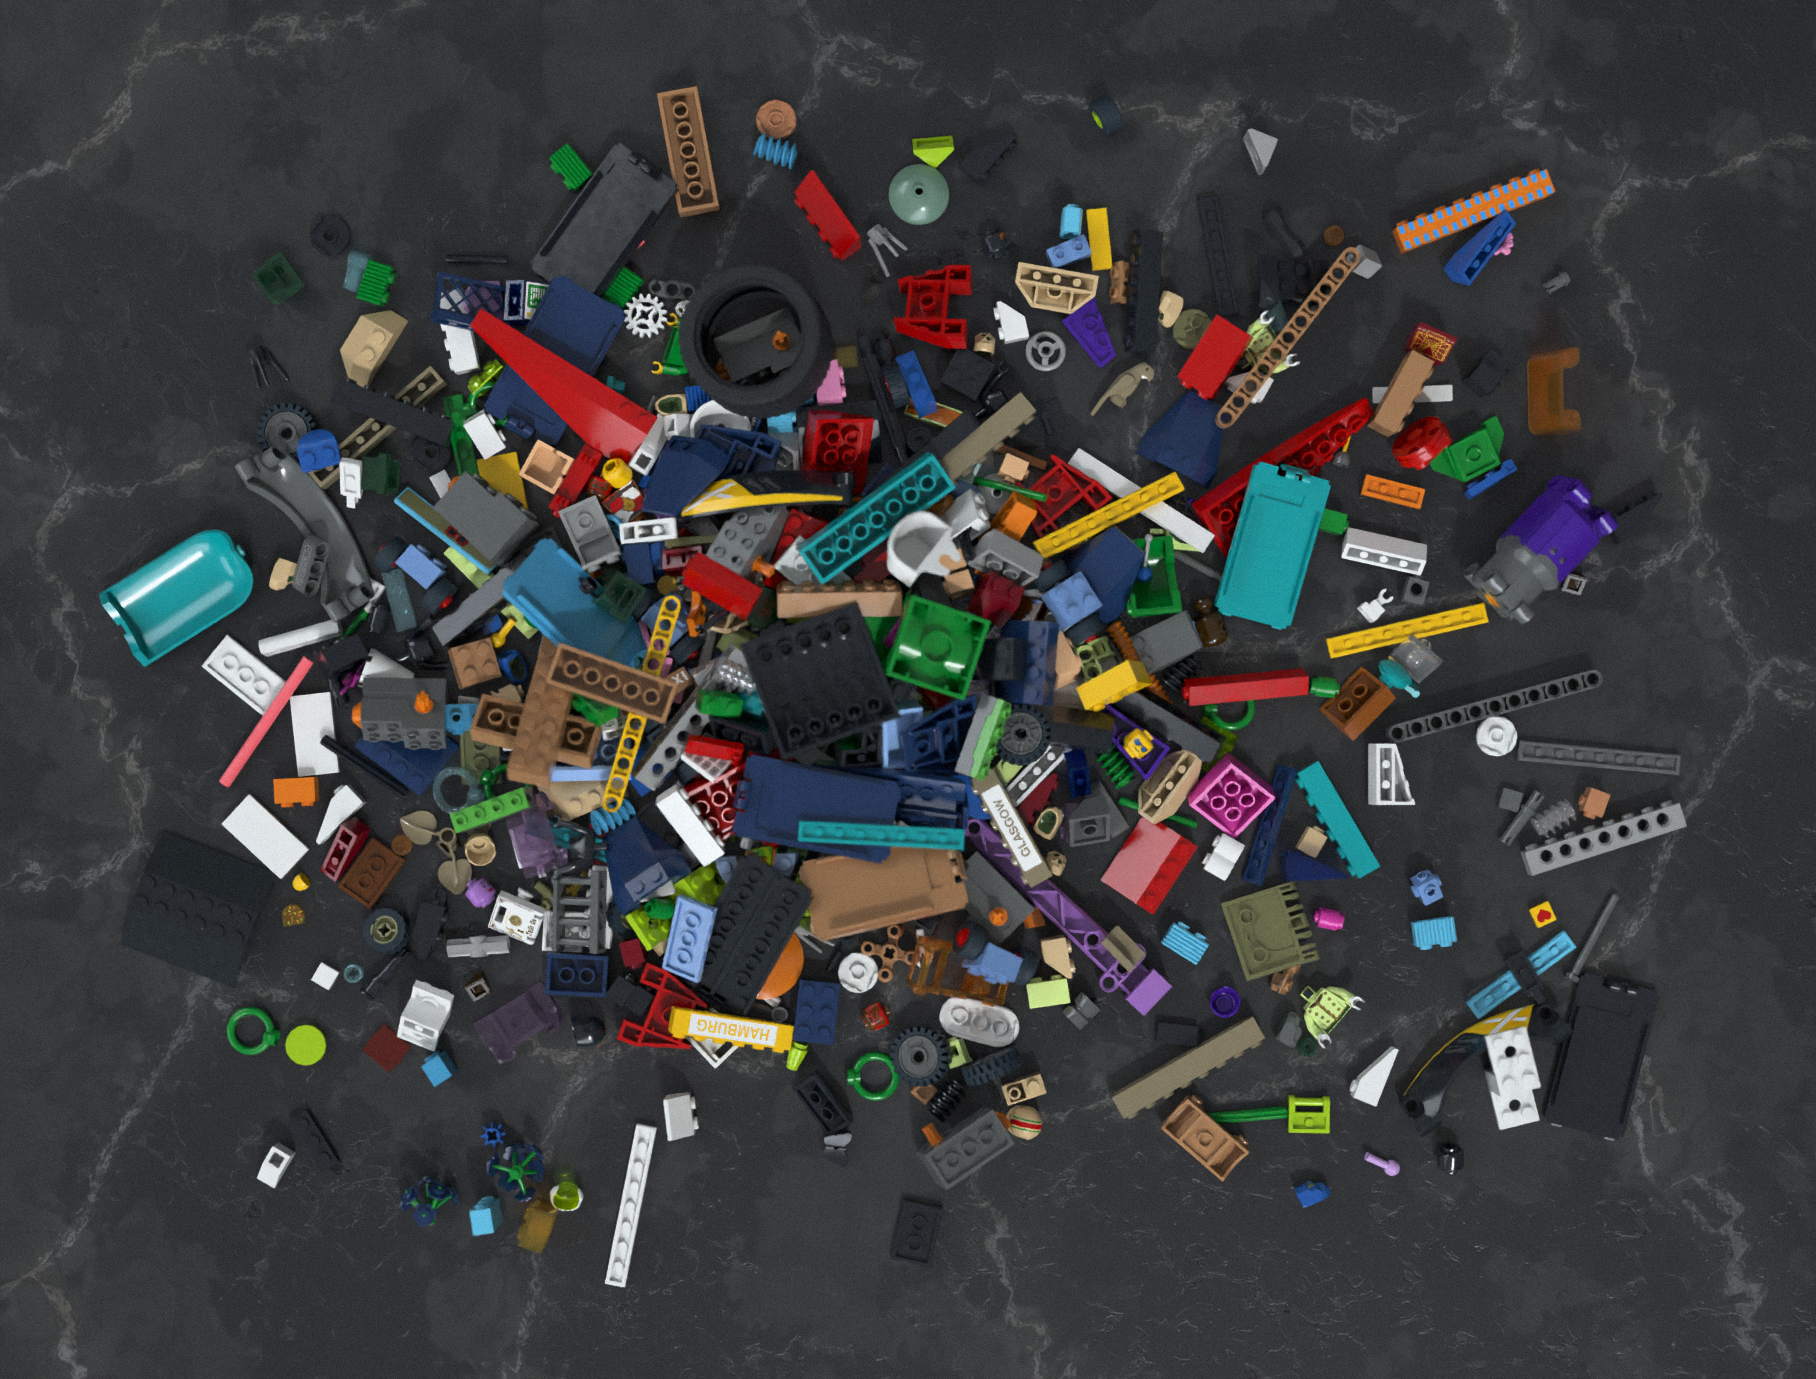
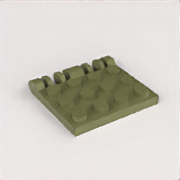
M1294 881L1221 903L1246 981L1310 963L1321 958L1318 950L1305 954L1302 953L1316 948V943H1308L1304 946L1299 945L1298 940L1307 939L1313 934L1312 931L1295 933V931L1306 929L1310 925L1305 913L1289 916L1291 913L1304 909L1302 904L1289 908L1286 907L1285 902L1299 898L1298 892L1285 896L1282 895L1297 890Z

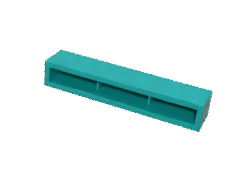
M1314 761L1297 771L1295 782L1300 789L1304 788L1307 793L1305 799L1311 807L1314 805L1317 810L1315 815L1320 824L1324 823L1328 830L1325 832L1330 841H1335L1338 848H1336V851L1340 858H1345L1348 865L1346 868L1352 877L1355 875L1356 878L1360 879L1379 868L1378 861L1319 761Z

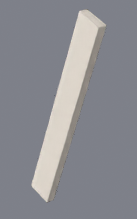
M1078 448L1068 463L1071 467L1098 481L1108 493L1118 499L1141 489V487ZM1160 502L1140 512L1202 553H1204L1215 536L1164 502Z
M636 1124L605 1284L620 1287L626 1286L657 1130L655 1126Z

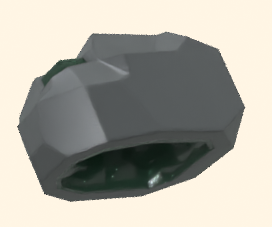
M1293 1011L1288 1012L1275 1036V1039L1292 1048L1296 1046L1302 1034L1300 1029L1301 1020L1298 1014Z

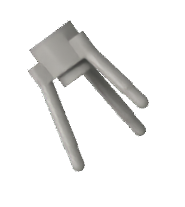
M877 224L868 231L867 235L870 237L868 242L873 247L885 275L889 277L890 274L876 243L878 245L884 243L896 257L899 254L887 241L888 238L903 250H907V247L894 237L886 227L882 228L880 224Z
M804 917L794 933L816 951L822 953V949L806 937L808 935L815 937V935L812 934L809 924L812 923L811 918ZM830 940L823 941L824 943L829 944L831 946L835 945V943Z

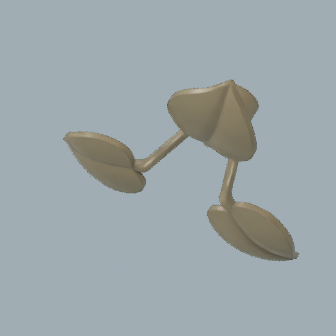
M416 811L401 817L400 822L404 833L415 844H428L432 839V835L439 836L443 844L448 845L452 861H445L441 864L438 870V877L442 885L455 895L462 893L472 878V867L466 859L456 861L452 845L457 841L455 830L444 828L441 831L435 832L437 821L434 815L428 811ZM492 823L467 831V834L469 836L476 833L487 834Z

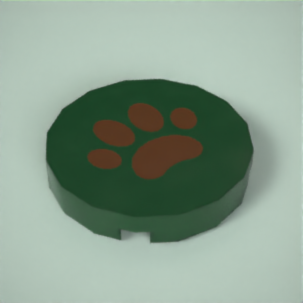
M762 588L763 590L756 605L746 619L749 624L759 629L768 628L780 619L777 615L776 592L768 588Z

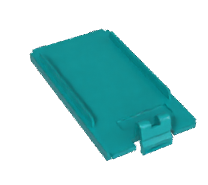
M1259 461L1258 465H1253L1214 606L1218 607L1217 611L1221 612L1222 615L1242 617L1268 624L1272 628L1281 630L1282 628L1286 629V626H1291L1331 485H1328V480L1311 476L1308 470L1282 463L1280 467L1286 471V476L1277 475L1278 466ZM1296 474L1302 475L1301 481H1298L1299 476H1296Z

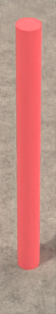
M303 656L220 778L219 782L230 787L313 665L314 662L311 659Z

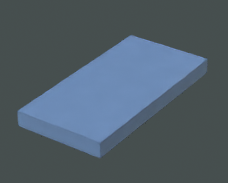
M683 894L678 895L662 969L696 983L701 981L717 912L716 907Z

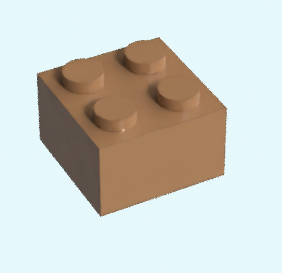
M490 638L448 650L459 690L496 680L502 676Z

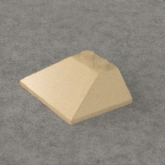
M609 780L551 782L550 787L539 785L537 787L550 818L553 815H558L562 820L570 821L603 807L602 800ZM613 780L612 784L615 788L620 789L623 787L624 782L623 780ZM627 789L625 791L624 797L629 796ZM609 797L606 801V804H610L614 801H617V799L614 797Z

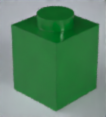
M1324 508L1318 530L1340 536L1348 529L1349 520H1346L1348 515Z

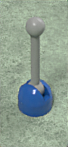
M1146 534L1144 562L1136 577L1138 581L1149 582L1152 579V570L1147 566L1150 541L1153 540V536Z

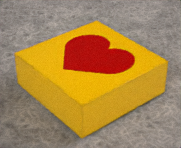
M1548 901L1528 909L1537 928L1557 920Z

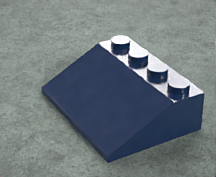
M1008 620L1001 628L1000 638L1027 640L1025 681H997V696L995 698L1008 703L1052 706L1059 624L1043 621Z
M362 736L354 747L415 793L424 795L460 746L447 737L446 748L432 750L430 748L412 750L405 748L404 741L370 742L364 741Z

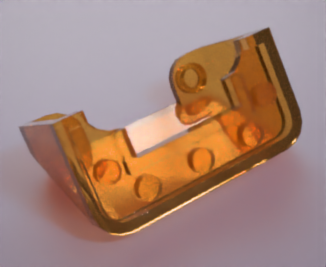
M1579 347L1535 354L1528 360V426L1532 433L1536 435H1569L1581 429L1578 412L1573 409H1564L1563 369L1573 368L1579 362Z

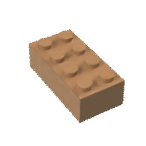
M1414 350L1405 355L1367 426L1386 437H1390L1393 434L1396 435L1397 432L1399 433L1405 423L1402 421L1403 418L1410 414L1415 405L1412 401L1419 397L1424 389L1423 381L1425 382L1426 379H1429L1434 370L1432 368L1434 361Z

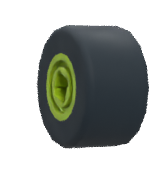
M1104 94L1089 104L1091 117L1104 135H1109L1123 126L1122 115L1115 102L1108 95Z

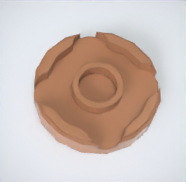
M771 100L760 107L756 123L760 133H766L767 139L773 135V141H777L778 138L784 140L793 133L796 127V116L793 108L788 103L780 100Z

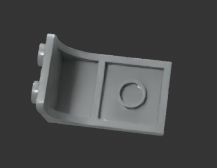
M596 495L558 511L583 570H588L592 573L601 569L600 565L605 562L610 565L620 560L621 550Z

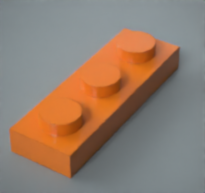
M1366 474L1360 495L1419 510L1425 489Z

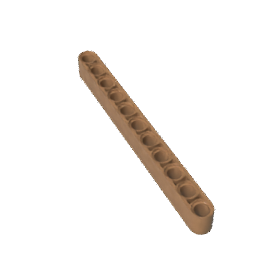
M1346 248L1220 409L1215 417L1218 427L1226 429L1236 421L1360 260V253L1356 248ZM1345 254H1352L1354 262H1347ZM1333 270H1339L1342 273V278H1335L1332 274ZM1320 286H1327L1330 290L1329 294H1322ZM1308 302H1315L1317 305V310H1310L1308 308ZM1296 318H1302L1305 325L1303 327L1297 326L1295 323ZM1283 334H1290L1292 342L1286 343L1283 340ZM1273 349L1278 350L1280 358H1272L1270 351ZM1258 366H1265L1268 370L1267 375H1261L1258 372ZM1248 381L1253 382L1255 390L1248 391L1245 383ZM1236 397L1240 398L1243 402L1242 407L1234 406L1233 399ZM1221 414H1228L1230 416V423H1223L1220 419Z

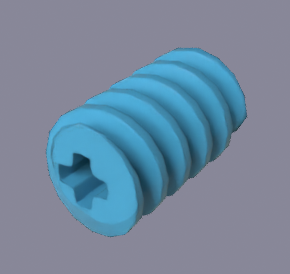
M765 132L759 137L753 152V156L758 152V156L761 159L766 154L767 161L774 157V164H778L781 160L782 167L789 163V169L793 168L798 154L795 143L789 148V141L781 145V138L773 142V135L767 140Z
M623 798L621 807L615 812H608L603 807L593 810L590 813V821L594 832L600 836L601 829L605 833L608 832V826L614 830L615 822L618 826H621L623 824L622 819L624 822L629 821V816L631 819L636 816V812L631 803L626 798ZM618 801L612 802V805L607 804L609 808H616Z

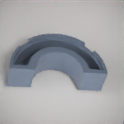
M800 851L775 854L772 867L792 879L799 866ZM741 854L722 855L715 859L719 874L726 884L740 861Z

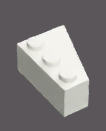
M1368 744V804L1415 805L1409 791L1408 780H1406L1403 772V764L1396 744Z

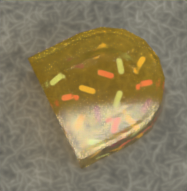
M289 905L284 908L282 912L284 927L305 923L304 913L300 906Z

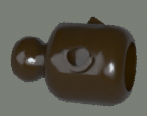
M1210 596L1201 597L1194 601V607L1198 610L1199 614L1193 618L1203 647L1219 645L1228 638L1224 616L1221 612L1212 609L1213 600Z

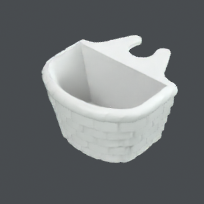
M917 511L905 516L896 524L889 537L888 570L908 587H911L924 571L948 576L950 571L940 564L939 557L946 554L954 561H960L961 556L951 540V532L954 529L939 517L927 511Z

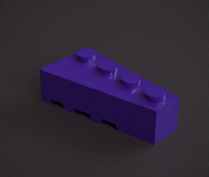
M1112 704L1105 705V708L1098 712L1115 714L1112 741L1147 781L1170 749V745L1147 730L1154 738L1151 740L1153 749L1140 759L1132 758L1123 748V740L1134 729L1139 728L1144 731L1146 728L1119 709L1113 707Z

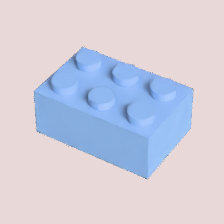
M915 699L902 701L901 704L895 702L901 717L881 724L883 734L880 766L882 768H905L900 732L923 719V707Z

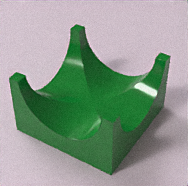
M905 593L903 598V614L894 644L887 659L881 664L884 674L965 700L991 621Z

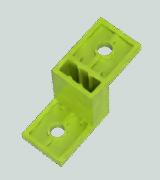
M716 860L705 867H700L674 884L675 894L660 897L659 899H670L676 904L678 895L683 894L714 907L726 886L717 869ZM714 877L719 881V884L715 882ZM645 903L627 915L626 919L647 951H649L669 937L673 918L668 920L649 918L645 912ZM649 920L653 923L654 928L650 926Z

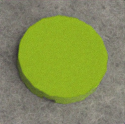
M298 1026L287 1037L285 1044L286 1052L290 1059L297 1064L305 1066L314 1064L322 1059L326 1053V1036L316 1026Z

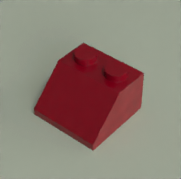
M992 571L982 573L977 580L967 611L1002 628L1019 607L1025 588Z

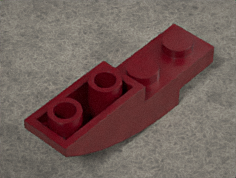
M1052 773L1044 778L1018 806L1017 810L1026 826L1028 824L1032 825L1036 817V814L1033 813L1034 809L1042 812L1043 809L1049 807L1051 798H1049L1051 790L1055 791L1059 780L1056 779L1057 774Z

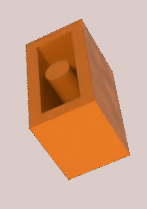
M318 777L273 779L275 804L281 803V807H294L293 803L301 802V806H312L314 801H320Z

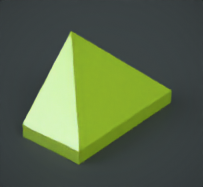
M952 136L912 139L914 154L933 168H936L954 151Z

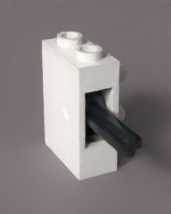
M971 489L934 514L954 529L951 532V540L956 549L961 548L965 561H973L975 559L972 540L991 527L988 519L990 516L984 505L986 503L984 497Z

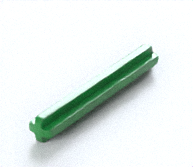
M1286 1107L1214 1112L1208 1113V1115L1219 1124L1287 1118L1288 1113Z

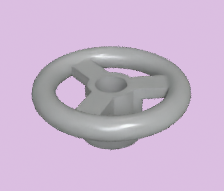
M1041 331L1034 334L1027 342V360L1037 370L1051 371L1059 367L1064 361L1066 355L1065 344L1057 334L1050 331ZM1042 337H1049L1054 339L1056 343L1052 344L1051 342L1044 341L1040 344L1036 340ZM1032 347L1036 348L1042 357V365L1034 360ZM1047 347L1050 350V352L1048 354H1044L1042 352V349ZM1060 348L1058 359L1048 365V358L1053 355L1054 350Z

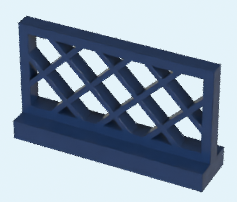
M438 272L434 311L431 313L430 322L476 332L470 325L478 313L477 309L483 305L488 313L496 318L495 314L502 310L506 315V324L514 328L512 326L515 289ZM443 278L448 279L454 286L448 292L442 285ZM463 283L468 284L473 290L467 296L459 287ZM482 287L487 288L492 295L486 300L478 291ZM454 289L462 297V300L457 303L449 295ZM500 292L509 293L508 302L503 304L497 294ZM474 293L481 302L475 308L468 299ZM443 297H446L452 306L448 310L440 308V302ZM492 298L500 306L495 312L487 304ZM463 301L471 310L467 314L462 313L458 308V305Z

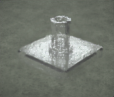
M1411 634L1390 653L1388 658L1401 664L1408 671L1411 678L1419 684L1443 660L1430 650L1432 647L1430 642L1425 646L1428 640H1418Z

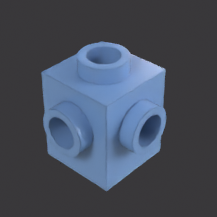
M1429 869L1421 871L1410 878L1413 884L1411 890L1414 896L1418 897L1425 906L1443 897L1439 887L1442 883L1437 874L1433 875Z

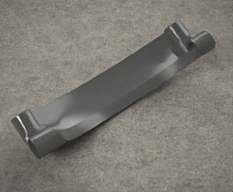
M274 444L265 452L256 455L253 459L247 458L234 467L247 488L268 499L281 509L294 522L305 539L309 535H315L329 544L330 551L321 579L320 602L333 623L343 619L374 597V589L364 559L341 513L308 473H302L300 463L281 445Z

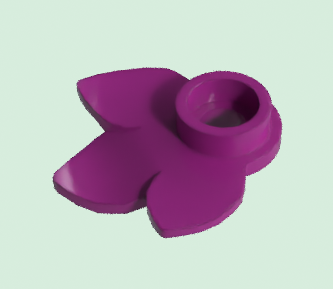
M364 661L356 673L351 670L342 682L345 687L340 692V695H343L349 687L354 688L360 680L361 670L365 665Z

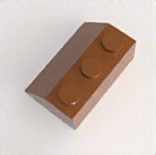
M1361 666L1340 687L1339 694H1335L1334 698H1329L1319 710L1343 734L1354 741L1396 698L1384 683Z

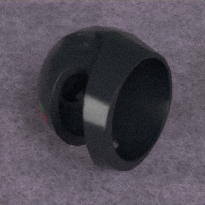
M576 1016L570 1018L577 1048L595 1049L604 1042L606 1027L599 1018L589 1016L588 1024H581Z

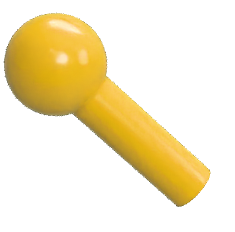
M510 616L501 630L491 635L490 639L493 647L501 648L505 645L506 635L517 622L515 617Z

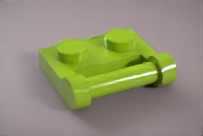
M1288 1095V1132L1330 1133V1097L1299 1098L1295 1097V1095ZM1295 1106H1322L1323 1112L1295 1111Z

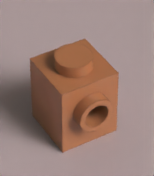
M1587 787L1585 793L1581 794L1578 800V805H1580L1578 810L1584 812L1583 816L1593 820H1595V817L1602 818L1611 795Z

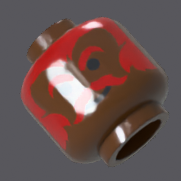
M599 472L598 476H590L585 493L589 495L588 498L596 495L598 501L602 503L611 496L614 487Z
M876 1001L863 1008V1014L860 1016L868 1030L878 1031L890 1023L889 1016L892 1013L887 1004L882 1005L881 1002Z

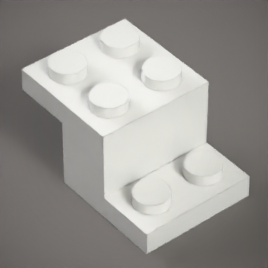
M416 980L413 985L411 998L401 1015L397 1037L435 1052L440 1034L450 1016L454 995L446 990L435 988L427 982Z

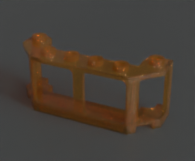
M918 936L906 981V986L913 988L914 993L925 995L926 992L939 995L941 992L942 995L953 997V994H955V997L965 1000L969 996L983 1000L982 1004L994 1007L995 1004H1004L1009 982H1006V984L1000 983L996 998L979 994L974 991L977 976L968 973V969H966L961 988L942 986L941 980L948 954L953 952V942ZM919 947H922L925 953L918 979L914 981L911 977ZM938 950H941L933 981L925 983L933 951L938 952Z

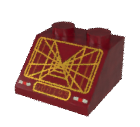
M1419 322L1412 328L1403 350L1408 353L1414 350L1434 361L1432 366L1437 367V365L1441 366L1445 363L1457 341V337Z

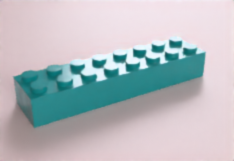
M927 452L795 549L823 585L889 537L896 524L905 516L917 511H925L956 487L934 455Z

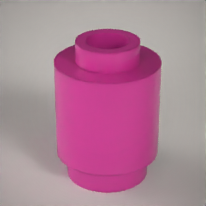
M1320 907L1319 910L1314 912L1313 922H1316V927L1335 931L1337 929L1341 930L1344 923V914L1338 910Z

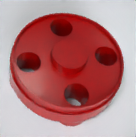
M1429 416L1414 422L1401 432L1393 443L1392 453L1402 467L1421 470L1451 444L1452 438L1450 437L1449 429L1443 421L1436 416Z

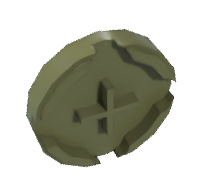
M1189 309L1180 313L1172 328L1173 337L1176 342L1185 349L1194 350L1211 324L1209 316L1197 309Z

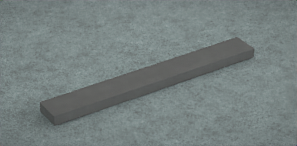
M1518 740L1517 750L1518 761L1672 775L1680 774L1681 755L1522 740Z

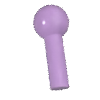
M1368 1152L1364 1156L1366 1161L1384 1168L1386 1174L1390 1176H1395L1400 1171V1165L1396 1160L1386 1161Z

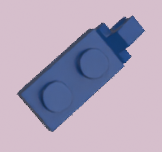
M1512 459L1501 463L1499 471L1492 470L1484 475L1485 479L1480 483L1476 480L1467 486L1468 490L1464 495L1469 500L1515 472L1517 470L1516 465Z

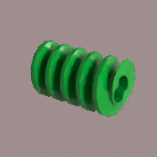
M1113 743L1110 754L1098 753L1099 757L1096 762H1104L1101 769L1108 768L1106 776L1113 775L1110 782L1117 781L1115 789H1118L1128 784L1137 776L1131 777L1134 770H1127L1129 763L1122 764L1125 757H1117L1120 750L1113 751L1115 747Z

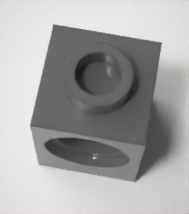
M1413 574V577H1407L1400 601L1423 606L1430 582L1424 581L1425 577ZM1413 584H1417L1420 588L1418 595H1414L1411 592Z

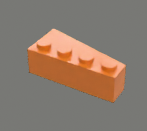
M1013 491L990 522L991 527L978 538L979 541L983 535L993 529L999 530L1004 535L1020 541L1029 524L1036 517L1037 509L1034 500ZM974 568L975 574L980 575L983 573Z

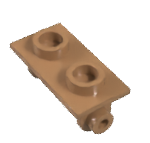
M1119 261L1112 263L1110 269V304L1117 302L1126 304L1129 285H1124V282H1127L1130 272V265L1127 262Z
M1301 965L1285 969L1282 974L1279 972L1274 973L1270 982V989L1276 992L1280 989L1278 993L1283 995L1289 992L1293 985V981H1291L1293 975L1299 971Z

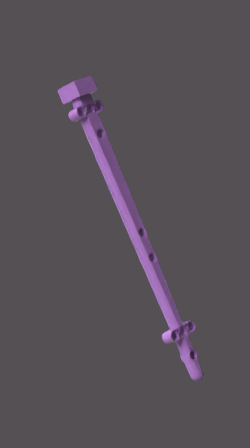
M960 815V822L957 827H963L962 815ZM968 815L965 838L1104 971L1099 978V985L1102 990L1112 992L1119 986L1126 993L1124 995L1125 999L1145 1016L1172 987L1152 967L1147 969L1141 963L1146 957L1145 948L1141 944L1135 943L1145 953V956L1135 965V968L1130 973L1128 971L1124 973L1118 972L1117 965L1120 962L1100 943L1109 933L1049 878L1033 887H1030L1029 884L1025 885L1020 877L1022 873L1020 867H1015L1010 859L1012 855L1010 849H1005L1000 841L1002 835L995 831L985 819H976ZM977 822L980 825L979 832L975 834L969 832V824ZM1090 934L1098 936V942L1095 945L1087 943V937ZM1106 977H1112L1114 984L1109 988L1104 987L1103 980Z

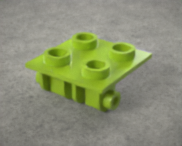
M497 359L488 361L483 366L484 370L479 375L475 374L470 378L467 388L473 395L489 379L494 381L492 377L498 380L504 367ZM489 389L482 391L477 398L483 397Z

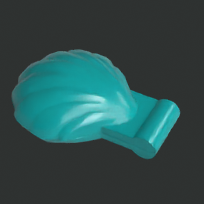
M1388 659L1379 662L1381 673L1379 680L1389 689L1394 686L1407 690L1414 698L1419 697L1420 692L1417 684L1412 683L1410 674L1401 664Z

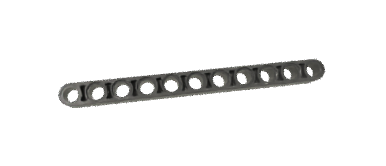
M1587 670L1392 724L1386 729V737L1391 742H1403L1597 688L1602 684L1603 677L1597 670ZM1589 674H1593L1595 677V682L1592 685L1587 681ZM1570 679H1573L1576 683L1573 690L1568 688V681ZM1551 684L1556 687V693L1553 696L1548 692ZM1531 690L1537 693L1534 701L1529 699L1528 694ZM1512 695L1517 698L1515 706H1511L1509 703V698ZM1492 701H1496L1498 704V709L1495 712L1491 711L1489 707ZM1473 706L1478 708L1479 713L1476 717H1472L1470 714V709ZM1454 711L1459 715V720L1456 723L1450 719L1451 713ZM1433 717H1437L1440 721L1437 728L1431 725ZM1415 722L1420 725V731L1416 734L1411 730V726ZM1394 728H1398L1401 731L1398 739L1392 736Z

